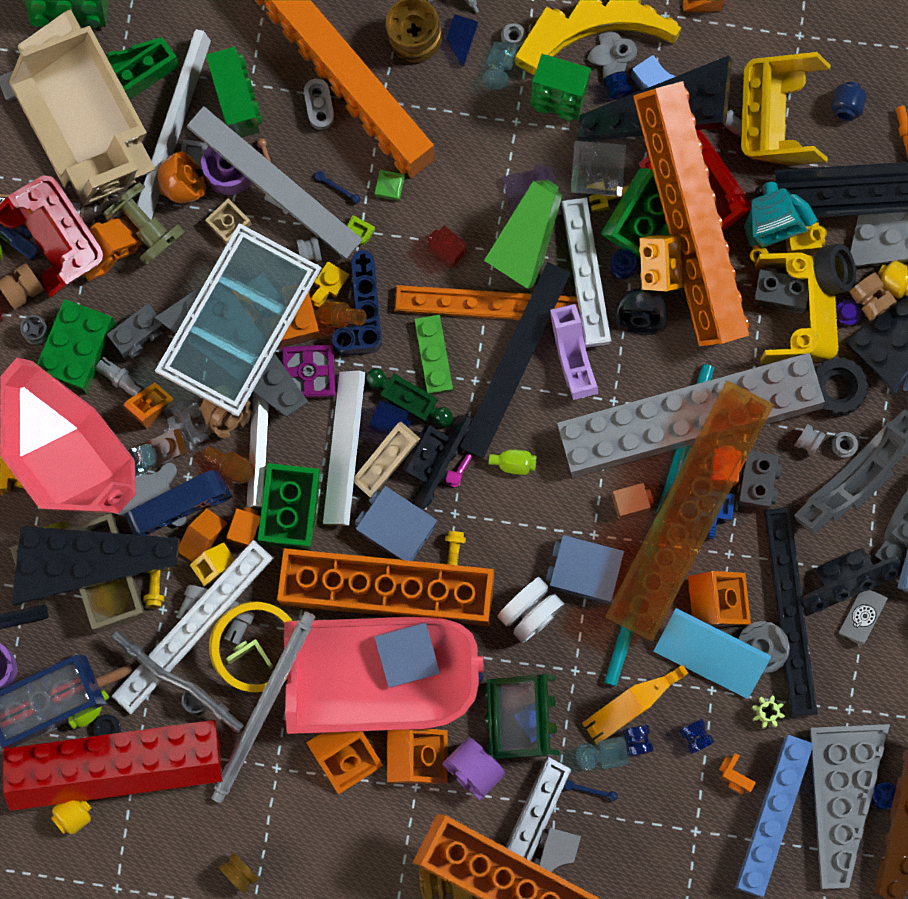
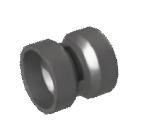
M37 315L27 316L20 325V331L29 344L40 346L47 341L50 331L41 317Z
M185 691L183 693L182 705L190 714L201 715L208 710L189 692Z

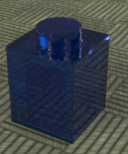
M380 401L370 427L372 430L388 436L399 422H402L410 429L412 421L408 420V411Z

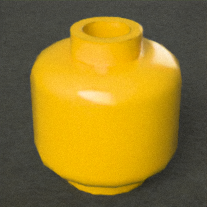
M892 261L888 266L883 265L878 272V276L884 283L883 289L889 290L898 299L905 295L908 296V266L899 261Z
M86 800L57 804L52 809L54 816L51 819L63 834L68 832L74 835L91 821L88 811L92 808Z

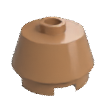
M226 385L213 389L235 401L240 392ZM206 399L203 400L200 408L208 430L221 438L230 437L229 432L238 425L243 428L253 412L249 408L251 404L249 399L239 416L232 415V413Z

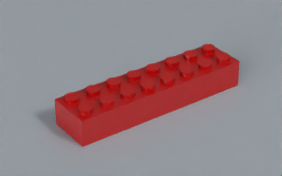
M215 720L3 749V793L10 811L63 804L69 801H85L223 782L220 738Z

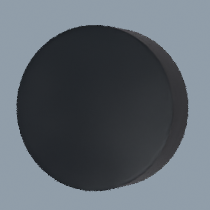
M110 714L101 715L94 723L96 736L120 733V721Z

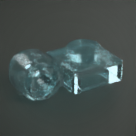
M494 42L486 62L490 70L486 71L483 75V83L489 89L500 90L507 85L508 76L504 69L511 70L515 56L519 50L515 43Z
M144 444L128 450L135 460V477L147 473L146 468L156 465L158 458L155 448H152L151 444Z
M624 736L598 741V750L592 744L585 743L579 745L576 751L577 764L583 770L593 769L598 762H600L602 769L628 765Z

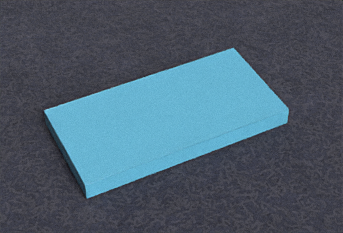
M675 608L653 651L747 699L750 697L771 658V655Z

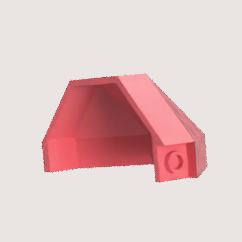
M16 358L0 376V457L40 509L120 513L136 495L134 458L95 408L33 361Z

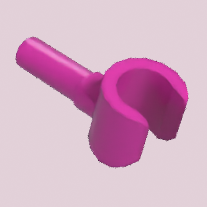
M466 454L457 472L448 471L446 485L452 487L460 485L462 474L472 459L471 455Z

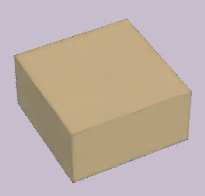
M229 199L205 219L206 224L226 244H228L239 223L247 228L251 226V221Z

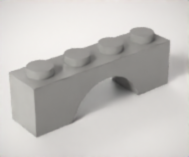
M549 828L548 833L543 832L539 843V848H543L541 859L535 858L534 863L550 872L561 865L574 863L581 836Z

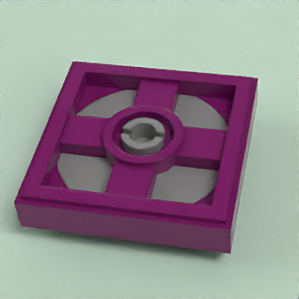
M333 345L282 347V364L305 398L336 397Z

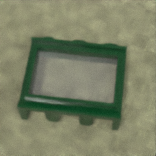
M540 674L487 679V686L485 687V698L488 701L486 724L489 727L487 750L493 759L505 760L559 756V750H553L550 747V734L557 733V726L555 723L549 722V707H555L556 700L554 696H548L547 682L556 681L555 675Z

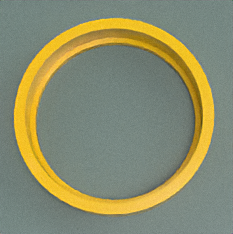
M256 601L244 602L228 609L215 623L209 639V655L214 669L226 683L247 692H263L267 683L246 684L238 681L227 672L219 654L221 634L230 620L238 614L249 610L271 612L284 623L285 621H292V619L274 605Z

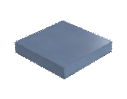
M426 622L374 636L389 688L440 674Z

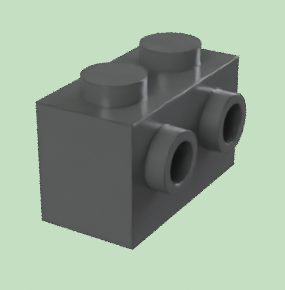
M774 268L759 270L752 305L803 314L806 309L809 293L808 279H795L788 274L779 273V270Z
M149 303L107 334L112 344L125 360L139 355L146 345L159 340L167 330L164 324L155 319L157 314Z
M750 450L746 452L737 505L767 510L771 507V504L776 503L778 489H774L775 479L780 478L782 464L778 463V455Z

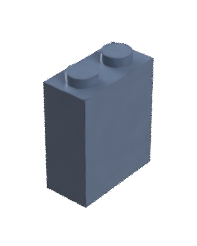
M385 486L382 491L378 489L370 500L372 506L368 512L362 511L355 522L358 525L356 532L395 559L413 561L437 526V520Z
M563 535L561 542L556 541L552 556L557 557L555 567L549 566L546 581L550 582L549 589L610 605L624 551Z

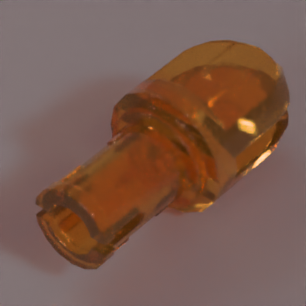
M327 301L320 305L318 318L322 324L337 328L346 327L348 324L362 326L366 321V313L361 309H351L345 302Z
M209 446L203 453V460L218 467L219 473L224 477L237 483H246L253 477V464L235 452L225 454L213 446Z

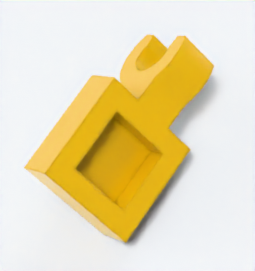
M327 262L314 282V285L319 289L311 298L312 304L320 309L329 294L336 298L350 278V274Z

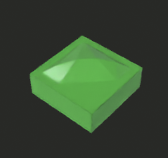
M380 170L375 196L400 201L405 174Z

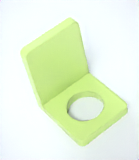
M256 639L249 644L246 641L242 642L233 649L235 653L226 658L228 663L231 664L257 648L269 668H273V665Z

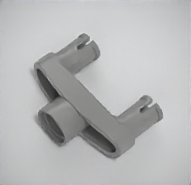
M188 585L184 593L186 597L176 617L182 619L208 589ZM234 601L228 609L240 603ZM249 610L235 616L224 639L231 642L234 636L232 642L239 645L247 625L252 623L255 614Z

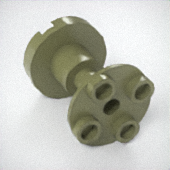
M139 182L124 193L120 200L110 206L103 215L106 220H109L122 210L139 229L136 235L149 248L140 257L147 266L185 231L177 224L168 232L156 217L150 220L133 200L145 188V185Z

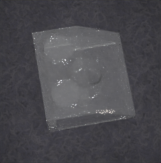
M575 140L571 192L622 196L627 143Z

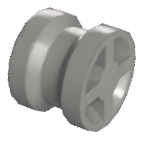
M317 236L311 237L308 241L297 240L301 257L309 261H322Z
M807 424L794 446L804 448L810 456H813L826 434L814 431L813 427Z

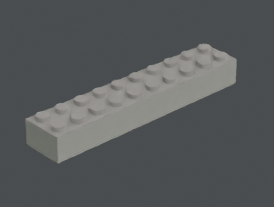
M807 353L558 422L557 424L572 478L820 410L823 409L825 401L811 355Z

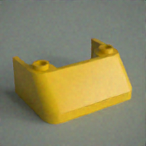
M818 52L756 58L746 64L743 83L741 148L743 153L749 158L788 166L828 162V157L815 146L802 147L795 140H785L786 94L798 92L804 87L806 72L830 70L831 65Z
M804 253L760 254L755 263V269L786 268L791 277L795 279H808L810 328L798 329L793 333L790 339L791 349L765 350L760 359L761 364H771L810 353L812 362H824L834 358L838 352L835 295H828L818 284L814 270V257Z

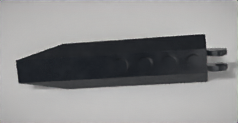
M908 162L775 170V181L778 190L785 188L790 194H797L810 205L816 218L908 212ZM762 187L755 189L756 195H764Z

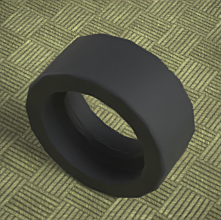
M834 244L821 247L816 252L814 270L822 290L828 295L850 291L856 282V266L849 249L843 244Z

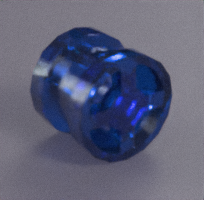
M615 72L603 79L604 86L608 87L609 90L607 94L609 100H618L633 92L632 87L627 83V72Z
M888 782L874 786L871 803L881 810L892 808L896 786Z

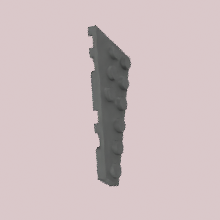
M220 283L216 284L196 324L260 357L267 341L231 289ZM204 284L157 315L155 319L176 334ZM192 333L186 339V342L196 348V350L244 385L254 366ZM274 353L253 392L285 417H288L306 405L308 401Z

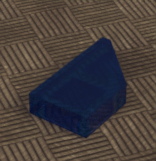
M455 14L447 35V41L451 49H453L460 66L464 67L479 22Z

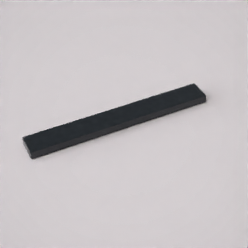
M547 262L470 425V430L460 446L461 449L484 459L551 317L550 310L555 308L571 272Z
M790 507L767 509L763 512L778 626L788 637L790 646L788 658L784 663L790 718L817 715V703L804 606L801 600L802 591Z

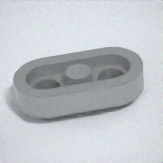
M312 79L304 87L309 122L314 128L324 130L329 128L334 121L328 84L324 80ZM314 91L322 93L319 97H314L312 94ZM323 114L326 116V119L319 121L317 117Z

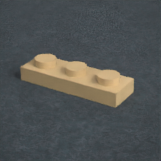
M399 422L355 475L354 483L371 498L414 448L420 438L406 425Z

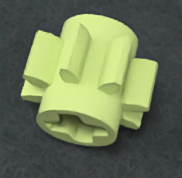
M771 696L767 702H765L763 697H760L759 702L761 705L752 706L751 708L757 711V716L752 720H760L763 729L770 722L774 728L777 727L775 719H783L785 717L779 710L784 704L780 703L777 705L774 702V696ZM770 706V710L774 715L767 719L765 718L766 713L762 712V709Z

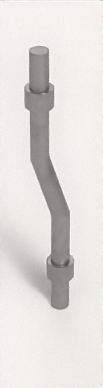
M118 630L112 635L111 639L126 651L125 654L133 661L136 659L159 680L189 692L212 712L211 715L219 722L222 720L236 733L243 728L244 725L228 712L230 709L222 703L218 704L195 683L165 671L143 652L144 648L136 642L132 643Z

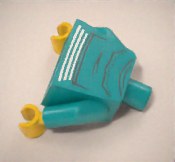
M768 182L762 186L764 195L753 199L752 209L749 211L744 224L749 246L753 247L750 253V259L753 262H756L758 259L756 256L757 251L761 252V254H768L767 249L764 247L808 231V226L811 228L810 237L814 241H818L814 236L815 229H820L825 237L827 235L826 229L823 226L817 225L818 219L810 205L797 194H790L785 188L778 190L777 183Z

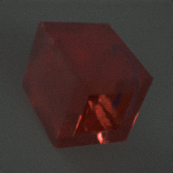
M445 225L440 230L435 229L427 239L429 242L427 244L428 251L450 270L467 252L468 244Z

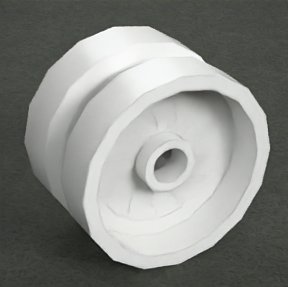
M540 577L527 585L497 615L506 627L513 625L520 618L522 619L514 629L515 637L522 644L546 627L553 620L555 614L564 606V603L556 594L548 596L540 603L539 600L547 593L548 586Z

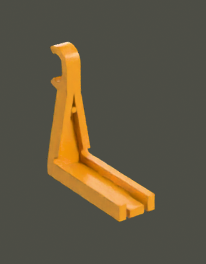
M681 665L664 677L632 686L582 724L586 727L592 722H596L586 730L592 738L601 732L604 733L594 740L596 745H598L650 708L669 686L688 674L687 670Z

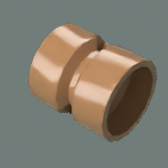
M27 263L15 269L13 276L6 275L0 279V290L14 310L25 304L28 296L34 298L44 291L43 286Z
M877 273L868 276L849 291L855 302L863 305L862 311L869 321L875 320L897 303L891 292L883 289L884 283Z

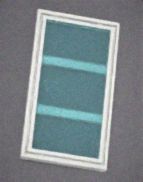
M239 223L155 372L232 413V415L239 416L322 268L318 264H314Z

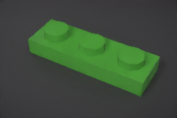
M440 315L414 319L427 392L433 395L453 391Z

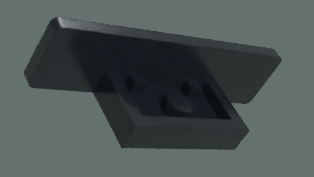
M458 415L447 436L430 425L424 426L419 436L420 440L412 449L402 468V471L422 482L412 501V504L418 508L425 509L433 501L437 485L445 478L449 462L456 457L458 453L457 447L461 439L470 430L471 417Z
M862 547L816 567V574L823 587L801 597L807 615L821 612L827 607L846 601L848 598L868 591L882 583L894 580L896 577L901 576L902 567L900 559L895 555L873 565Z

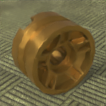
M233 853L229 857L230 860L226 864L222 863L218 868L245 894L249 890L248 886L251 883L255 884L259 877L255 875L236 853Z

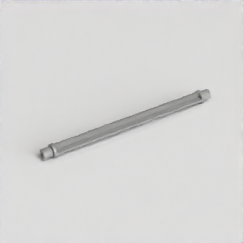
M304 612L301 620H298L288 644L222 772L223 782H217L214 787L215 791L211 797L214 801L222 803L225 795L229 794L296 660L298 652L301 650L312 629L311 625L315 616L311 613Z

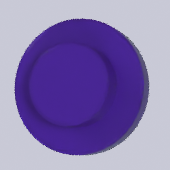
M852 300L840 302L836 307L837 320L846 326L856 324L861 317L860 306Z

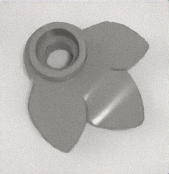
M605 32L599 35L601 44L595 46L589 52L587 60L593 64L604 66V80H612L622 75L627 63L634 60L637 55V47L630 39H622L615 32ZM627 47L626 53H620L622 48Z

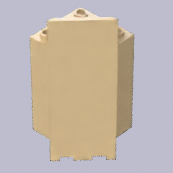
M69 10L18 45L17 48L20 56L9 84L64 188L73 186L83 206L97 200L100 205H103L109 201V195L116 192L121 193L136 183V178L155 170L142 144L147 132L90 26L81 29L73 12Z

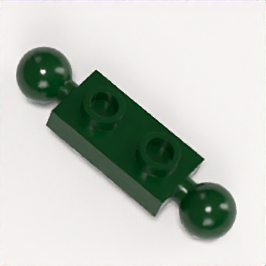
M373 368L368 371L366 375L367 384L375 389L382 387L383 391L380 394L382 398L423 422H426L430 415L438 427H447L452 423L453 414L450 409L435 407L438 398L393 373L389 380L382 369Z

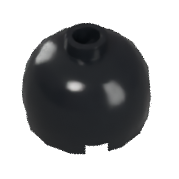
M642 287L626 292L619 299L615 322L620 328L622 324L628 327L627 332L653 335L656 334L657 329H665L667 307L663 298L655 291L642 290Z

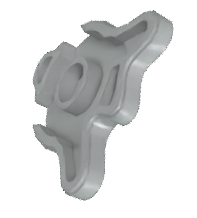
M166 463L157 473L135 477L136 495L120 513L115 514L124 516L128 511L171 490L169 486L177 474L176 466L173 463ZM186 516L171 524L177 527L184 526L187 521Z

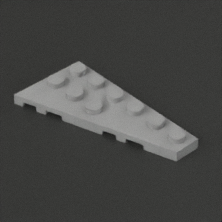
M908 212L858 215L850 252L856 268L871 265V267L880 266V264L891 263L892 261L908 262Z
M890 724L809 729L810 743L814 744L811 751L821 889L849 888Z

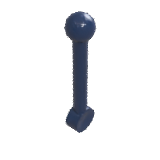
M322 171L315 173L316 181L325 182L349 197L354 204L360 202L361 198L358 194H352L329 180Z
M566 780L564 784L566 790L575 789L606 797L611 802L616 801L618 798L617 793L614 791L608 793L577 785L572 780Z

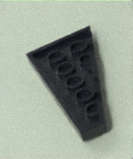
M728 55L581 114L577 138L580 142L644 136L633 96L682 81L689 93L688 102L691 113L696 120L695 129L703 130L726 127L732 68L731 57Z
M908 296L845 341L846 346L894 394L899 390L903 379L906 376L908 377Z
M20 526L12 605L15 606L32 600H40L61 593L77 591L105 584L106 582L177 566L180 539Z

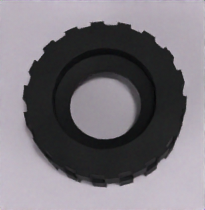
M836 357L829 361H824L815 370L825 401L823 409L819 410L820 412L823 411L828 416H847L851 412L856 411L863 403L868 393L866 392L868 389L867 376L854 361H849L842 357L837 359ZM842 375L849 380L851 391L846 398L837 400L828 395L826 382L830 377Z

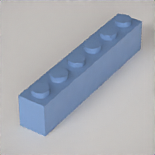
M791 735L784 737L735 889L757 897H764L814 745L813 743Z

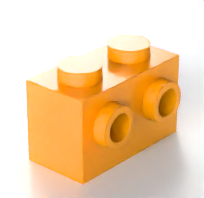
M652 235L640 238L639 252L641 257L640 276L642 290L670 291L682 288L680 236Z

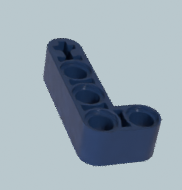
M366 250L357 251L353 255L351 262L357 326L339 328L332 336L334 350L344 356L374 353L380 349L382 344L375 260L373 255ZM363 260L366 261L367 275H362L360 264ZM366 284L370 285L373 289L369 294H362L359 292V288ZM366 309H370L375 315L371 319H364L361 317V313ZM368 334H373L377 337V340L373 344H366L363 338ZM349 337L351 343L346 347H342L337 343L339 338Z
M211 470L128 511L124 516L133 535L147 536L207 505H219L229 500L232 495L222 473Z

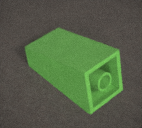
M547 179L532 182L484 260L527 289L535 287L539 281L563 195L557 191L559 187Z

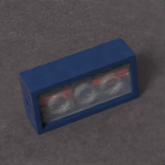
M74 655L0 690V745L2 748L16 747L106 705L86 655Z

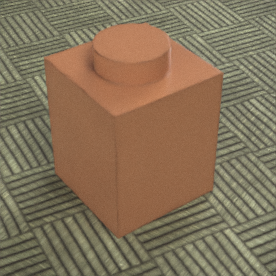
M644 483L615 490L612 493V499L619 520L649 512L650 504H653L650 489H645Z

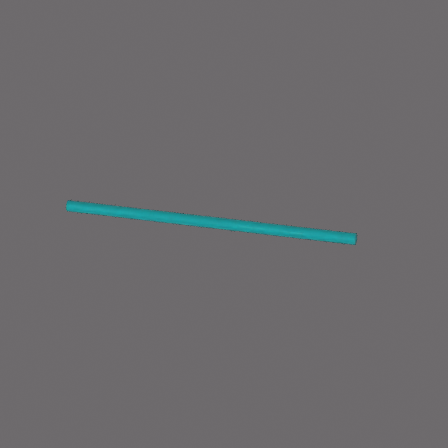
M702 364L696 384L710 381L715 367ZM691 445L681 447L675 451L604 683L607 685L617 686Z

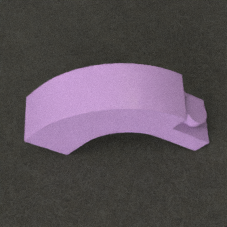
M573 304L550 310L560 363L573 400L598 394V387L585 348L582 322L576 305Z

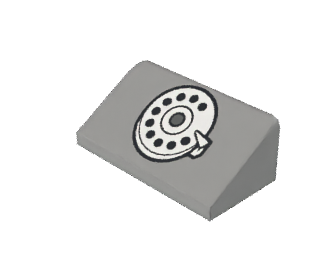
M871 590L859 593L838 634L861 646L864 645L888 598Z

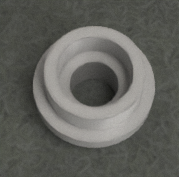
M511 23L502 29L501 40L508 48H519L526 40V32L521 25ZM516 34L518 38L516 40H511L509 38V35Z
M849 432L838 433L832 440V450L841 458L851 457L858 449L856 437ZM846 441L849 444V448L846 450L842 449L840 442Z

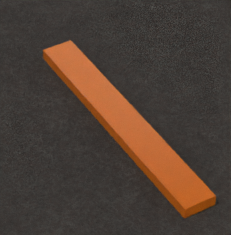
M396 285L394 312L520 320L532 294ZM560 296L554 309L575 304L579 313L577 297Z

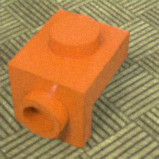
M734 753L731 758L726 756L719 770L723 771L720 778L729 782L728 787L741 795L744 791L750 793L756 782L733 770L740 756Z

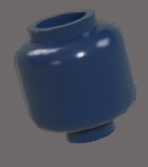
M856 82L841 84L834 91L831 110L838 119L853 121L862 115L867 94Z

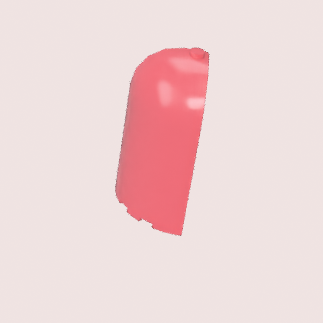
M436 617L314 620L311 625L312 629L287 675L285 706L287 734L427 729L449 724L464 715L475 701L479 684L478 672H484L483 656H478L477 644L473 634L459 623ZM285 621L284 649L298 621ZM426 622L440 674L389 688L374 636Z

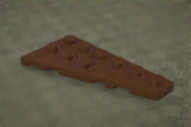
M908 748L903 753L902 760H905L902 775L898 777L890 814V819H892L890 833H886L884 843H887L884 859L880 861L874 892L884 899H903L908 890Z

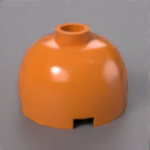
M184 151L176 152L165 159L158 168V190L163 196H166L175 203L187 204L205 195L206 192L205 179L203 176H198L196 170L199 166L190 155Z

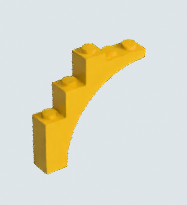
M580 0L569 19L566 18L562 11L546 7L516 54L515 65L535 75L541 54L554 57L562 49L580 39L597 33L611 31L641 32L657 36L675 44L680 35L681 27L672 18H664L658 15L651 6L641 5V0H609L606 7L600 0Z

